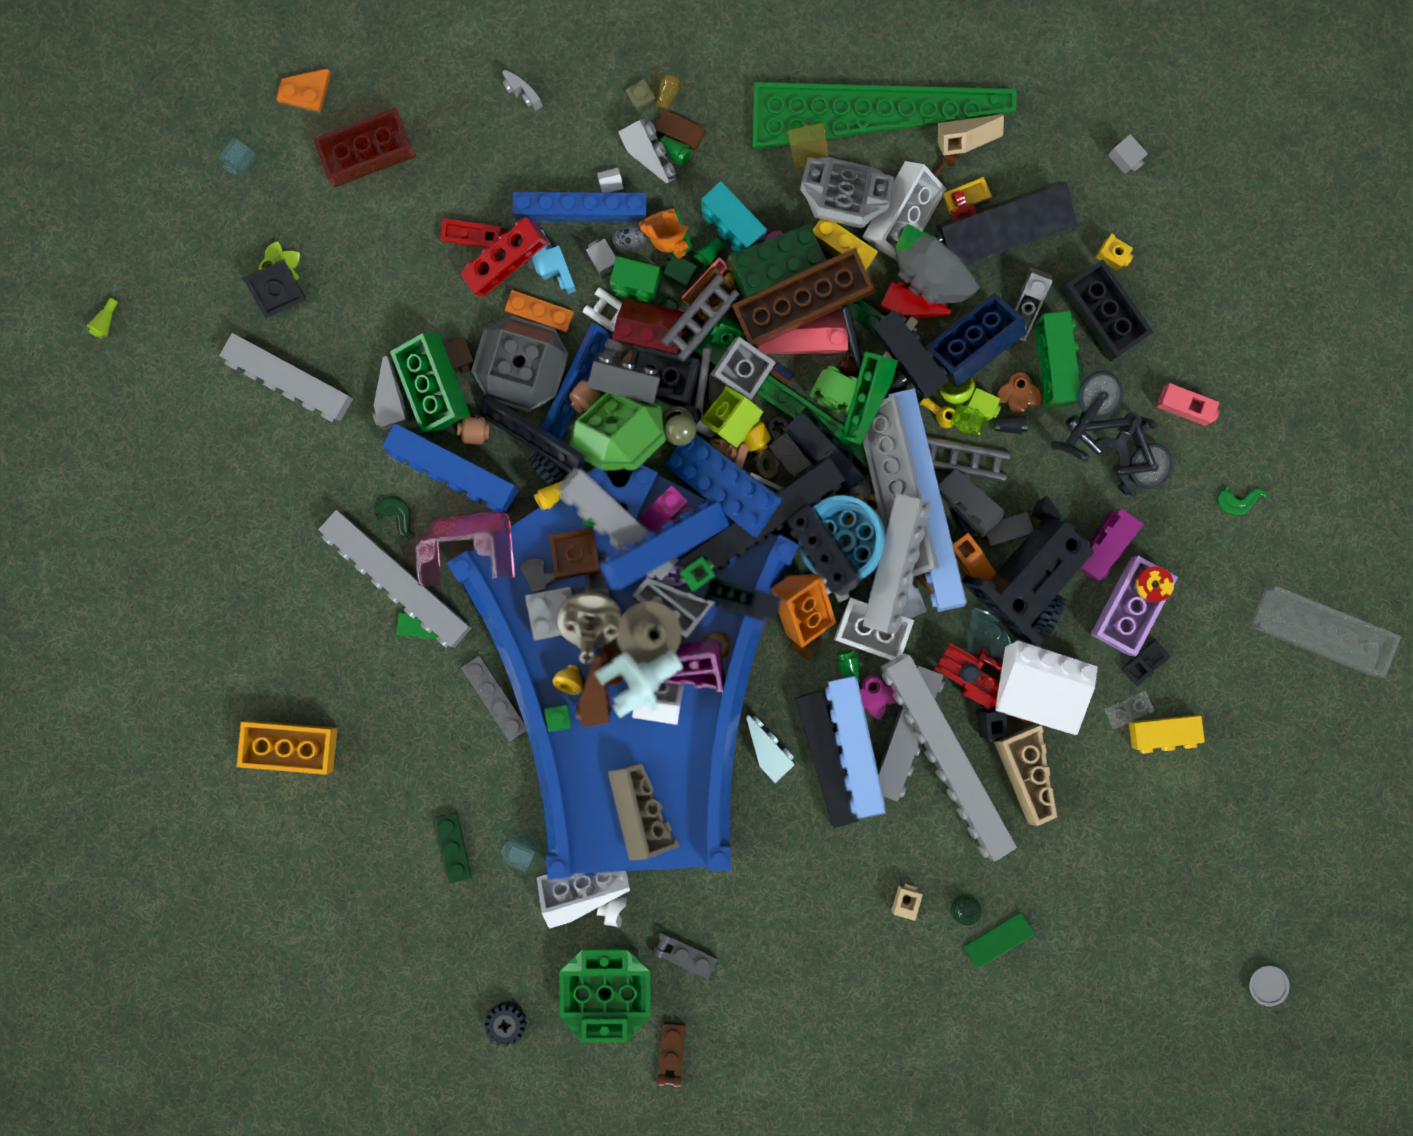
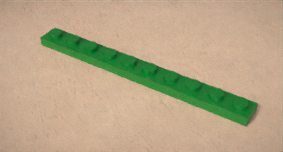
M693 333L691 338L688 340L687 344L695 336V333ZM707 334L693 352L702 357L703 348L712 349L710 363L716 366L728 347L711 342ZM767 375L755 393L756 395L792 419L808 406L845 446L869 468L863 441L861 444L841 439L845 426L770 375Z

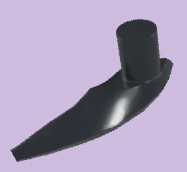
M951 508L964 534L969 533L976 542L975 539L980 536Z

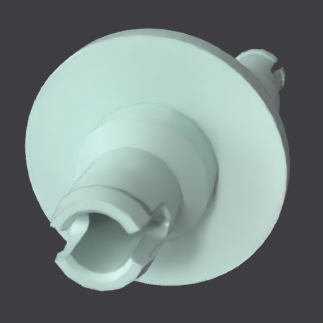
M668 651L666 654L650 662H639L638 664H635L631 657L624 652L613 659L611 664L596 671L595 674L602 685L619 674L625 678L630 689L613 698L616 703L613 705V708L619 718L635 708L640 709L645 705L651 712L658 709L653 692L658 689L662 681L680 671L682 665L676 654L672 651Z

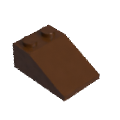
M603 646L598 647L581 699L577 701V706L575 707L576 718L581 720L582 727L610 723L612 709L608 681L602 685L595 674L596 671L606 667Z

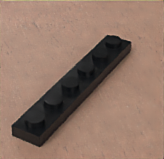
M488 394L481 397L480 416H483L495 426L569 473L574 468L583 471L584 454Z

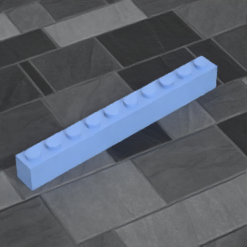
M915 388L888 394V397L898 396L922 499L931 501L930 515L927 519L939 569L925 573L927 585H931L933 593L930 594L932 606H936L938 612L963 607L966 604Z

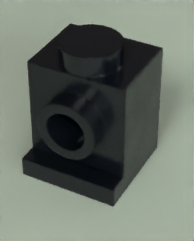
M992 707L990 710L986 708L976 710L979 737L986 739L987 742H997L999 738L1008 737L1006 713L996 711V707Z

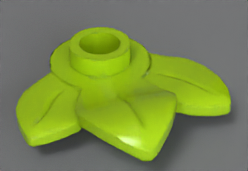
M279 242L269 245L265 250V259L261 261L259 270L285 259L295 279L298 280L299 276L293 269L296 268L300 261V253L296 251H283Z

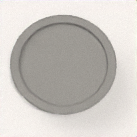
M1264 966L1254 972L1250 979L1249 988L1252 997L1259 1004L1276 1006L1282 1003L1288 996L1290 984L1288 977L1281 969L1274 966Z

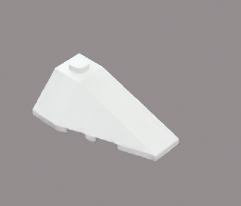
M626 871L573 874L568 879L548 880L547 874L537 877L541 911L549 928L572 922L630 891Z

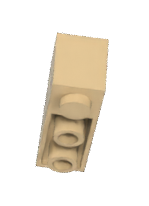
M1004 115L938 123V145L943 155L965 153L1002 137Z

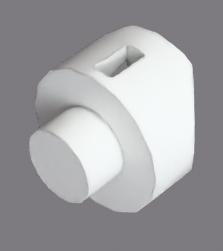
M619 896L598 907L597 915L605 917V925L621 928L622 918L619 913L626 907L627 898Z

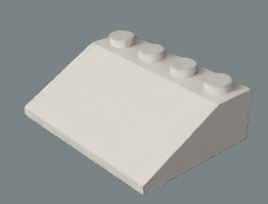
M1014 642L1005 647L996 711L1077 735L1095 689L1098 666L1024 642Z

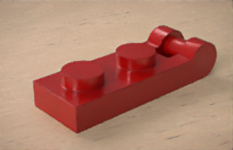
M444 218L440 240L445 243L487 248L498 241V238L505 233V228ZM487 234H493L492 241L486 240Z

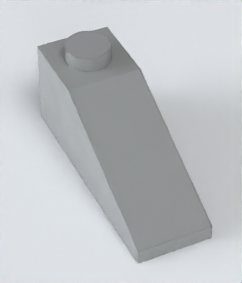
M388 356L382 359L374 401L375 412L373 413L375 424L384 430L392 428L394 424L402 425L409 423L393 363Z

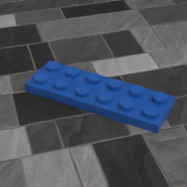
M697 433L695 438L687 445L677 446L665 464L667 468L710 502L719 501L723 512L755 537L759 535L783 500Z

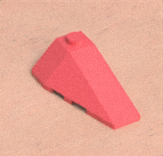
M834 311L758 346V350L763 354L846 355L848 351V335L842 311Z

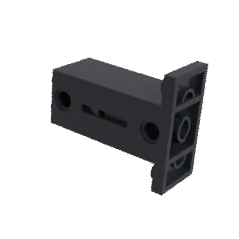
M1044 518L990 580L966 575L961 583L1019 641L1039 647L1045 640L1039 635L1040 630L1032 623L1092 556L1094 551L1089 546L1090 542L1075 532L1076 528L1071 522Z

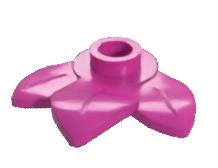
M868 676L863 680L860 693L864 710L867 708L873 717L881 719L885 713L886 704L897 703L892 695L894 690L892 687L884 685L883 681L877 676ZM872 682L877 686L874 691L869 690L868 687Z

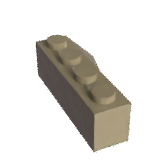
M629 765L608 771L629 861L648 859L680 847L677 839H673L670 830L672 828L669 821H665L660 811L663 809L660 802L654 798L652 793L654 789L643 765Z

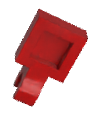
M958 190L951 193L956 205V209L951 210L953 219L975 212L974 204L966 203L963 191Z

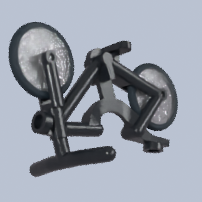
M1097 371L1086 377L1079 388L1078 402L1082 413L1079 417L1073 415L1066 420L1065 424L1071 430L1069 438L1066 442H1052L1051 448L1062 450L1086 462L1089 460V454L1074 446L1078 439L1083 441L1098 455L1103 453L1104 447H1112L1119 455V463L1112 467V471L1121 482L1118 488L1124 495L1135 496L1137 494L1128 481V474H1130L1132 481L1141 488L1152 489L1160 486L1171 473L1172 457L1168 449L1163 445L1148 443L1144 430L1147 428L1155 429L1158 425L1154 420L1142 417L1136 412H1129L1124 418L1092 422L1094 418H1105L1114 413L1119 407L1123 395L1121 382L1114 374L1107 371ZM1121 427L1116 439L1106 437L1094 440L1086 433L1087 431ZM1132 435L1137 450L1129 462V455L1125 445Z

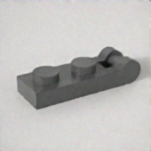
M660 933L658 937L659 942L651 952L653 955L672 962L705 979L709 978L717 957L667 933ZM667 944L673 946L671 952L665 950Z

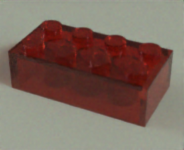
M397 108L313 138L327 178L334 187L417 157Z

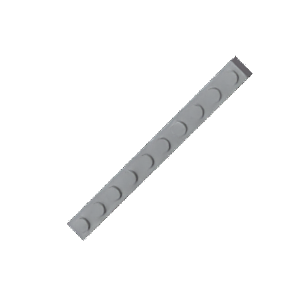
M903 653L881 666L884 672L882 674L883 680L888 686L891 685L894 693L892 695L898 705L903 706L905 719L910 725L913 724L916 730L914 732L915 737L920 744L923 743L926 747L925 754L931 763H935L937 767L935 772L942 782L945 781L948 787L946 792L950 799L956 801L959 806L957 812L963 820L968 822L969 827L967 829L974 839L977 838L980 844L978 849L982 856L996 862L1016 849L1014 841L911 656Z

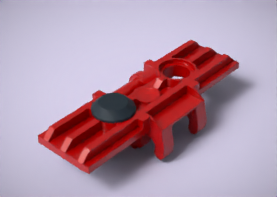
M950 642L934 669L964 687L960 690L962 695L971 698L989 710L994 705L996 706L1000 680L984 673L981 667L985 663L1001 672L1003 663L989 656L987 651L983 649L975 657ZM1018 718V719H1020L1021 721H1023V722H1025V723H1026V721H1027V720H1025V719Z

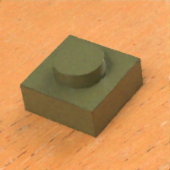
M644 79L625 90L636 111L655 101V96Z

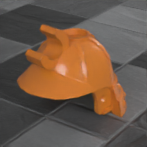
M674 208L650 215L638 224L640 230L645 232V235L650 238L658 250L664 252L673 251L674 255L679 259L686 255L683 250L687 249L688 245L684 241V236L689 228L680 224Z

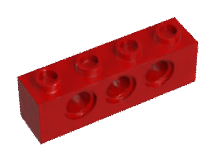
M525 217L517 221L514 228L508 233L502 234L494 245L485 248L481 256L469 262L460 274L472 292L484 298L545 247L549 241L536 222ZM522 238V243L518 246V241ZM506 252L505 258L501 261L502 254ZM489 266V271L485 274V269Z

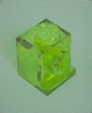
M958 404L950 425L959 428V432L965 435H980L987 419L978 409Z

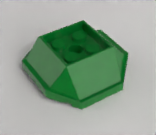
M628 948L581 949L561 968L560 1018L582 1043L628 1042L650 1018V968ZM607 987L611 990L612 994L610 996H603L600 993V989Z

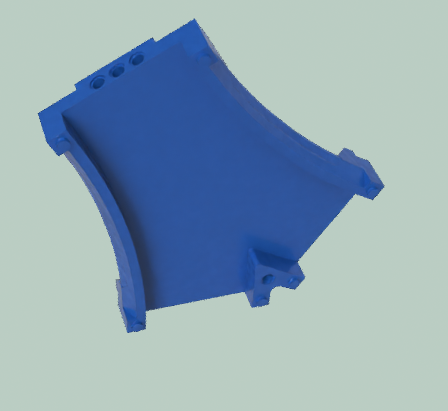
M640 465L633 471L628 483L621 488L615 487L605 471L598 467L586 473L617 504L627 505V513L648 532L650 530L639 519L671 486L687 500V504L683 508L696 510L697 504L706 501V499L658 476L657 472L643 465ZM560 499L551 509L547 508L543 511L541 508H538L472 552L465 551L447 564L458 582L463 583L493 638L513 686L536 764L544 806L548 854L546 856L548 880L568 879L573 874L692 867H708V871L731 870L730 795L734 751L748 677L766 617L763 622L715 607L716 602H714L686 640L681 638L680 644L718 640L725 683L723 692H717L714 688L703 686L701 689L694 688L695 685L684 683L677 724L632 718L633 710L619 718L613 708V705L616 704L613 698L630 689L624 679L616 685L610 686L608 684L612 709L610 723L582 727L581 720H577L575 711L577 701L581 699L582 692L576 695L563 693L553 685L552 680L559 671L566 669L568 665H574L580 669L579 674L582 676L584 689L592 663L587 664V657H585V663L581 662L579 647L569 642L563 635L534 641L525 596L566 587L572 588L573 596L580 594L582 589L585 590V575L556 580L547 585L546 590L532 593L530 585L520 569L525 561L537 558L545 561V573L554 572L549 535L590 528L582 525L583 518L577 514L579 509L573 504L569 506ZM724 513L729 525L733 523L734 520ZM595 530L599 559L616 551L619 553L624 551L623 549L619 551L610 544L611 538L607 534L602 536ZM769 532L766 534L768 537L766 540L758 545L754 542L748 546L749 551L739 558L735 555L729 559L731 563L722 570L718 568L713 570L714 578L772 594L771 588L782 581L799 544L781 535L776 536ZM701 542V543H699L698 545L694 546L693 549H695L696 547H698V546H699L700 544H702L703 542ZM684 552L676 557L678 561L675 566L685 568L679 559L687 553ZM679 572L677 575H669V577L675 578L677 583L680 579H683ZM646 575L622 589H611L609 586V598L617 603L622 615L631 606L638 604L632 599V596L645 581ZM709 581L695 591H692L688 584L682 588L673 587L674 589L708 600L704 597ZM614 638L612 641L618 645L617 638ZM598 647L594 649V656L596 655ZM569 704L573 726L567 729L548 732L545 709ZM642 764L654 789L652 792L654 798L660 802L663 808L660 811L665 821H669L672 828L670 830L673 839H677L680 847L648 859L629 861L608 771L624 766Z

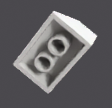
M850 598L841 617L834 640L888 660H893L903 654L914 620L901 616L902 624L897 634L884 633L865 627L863 623L868 604Z

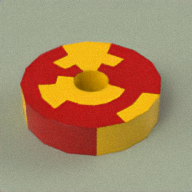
M1162 567L1146 568L1139 573L1136 579L1137 593L1148 602L1164 601L1171 595L1174 589L1172 575ZM1154 580L1158 583L1156 589L1152 587V582Z

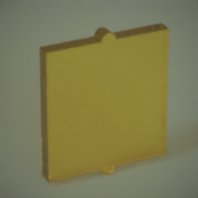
M823 122L813 125L804 124L803 127L788 130L794 169L806 167L808 157H815L816 159L829 157Z

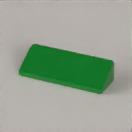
M1019 912L963 947L975 967L979 969L1035 934L1022 913Z

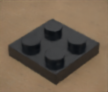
M285 259L243 278L265 318L306 300Z

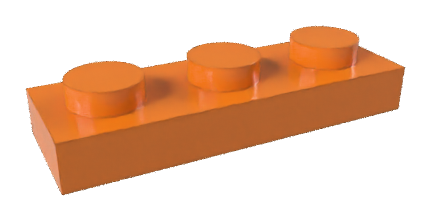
M513 290L504 310L509 314L555 328L564 333H568L574 316V311Z

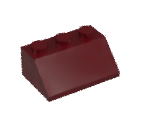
M624 298L617 315L612 339L622 344L679 354L680 349L673 342L665 346L661 340L685 312ZM686 325L678 334V336L682 339L684 336Z

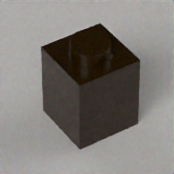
M464 336L443 344L452 369L456 373L460 372L462 374L472 370L475 359Z

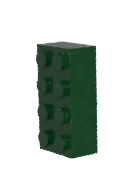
M807 224L729 255L725 264L740 294V298L743 300L825 262L826 259L811 225Z

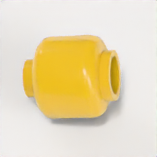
M758 421L748 432L746 439L742 443L749 447L748 452L756 451V453H760L768 448L767 443L771 440V436L764 423Z

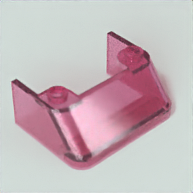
M493 511L432 520L416 546L418 586L441 585L438 543L466 539L474 540V548L479 555H491L493 578H514L509 516L504 512Z

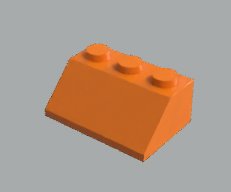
M819 574L788 576L771 588L773 595L781 597L778 613L785 633L801 648L836 624L823 578Z

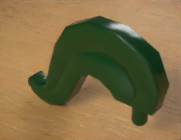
M384 498L381 500L376 508V512L379 513L377 519L380 520L383 515H395L398 518L400 534L407 539L415 538L416 535L409 532L411 514L405 502L396 498Z

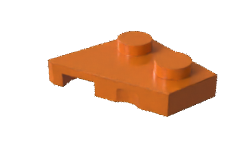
M324 69L282 78L276 100L280 103L321 113L331 75L330 70Z

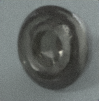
M712 375L708 377L706 385V400L709 405H712L721 396L726 386Z

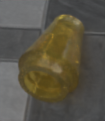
M664 74L663 79H660L656 106L668 110L681 88L679 86L681 82L679 79Z

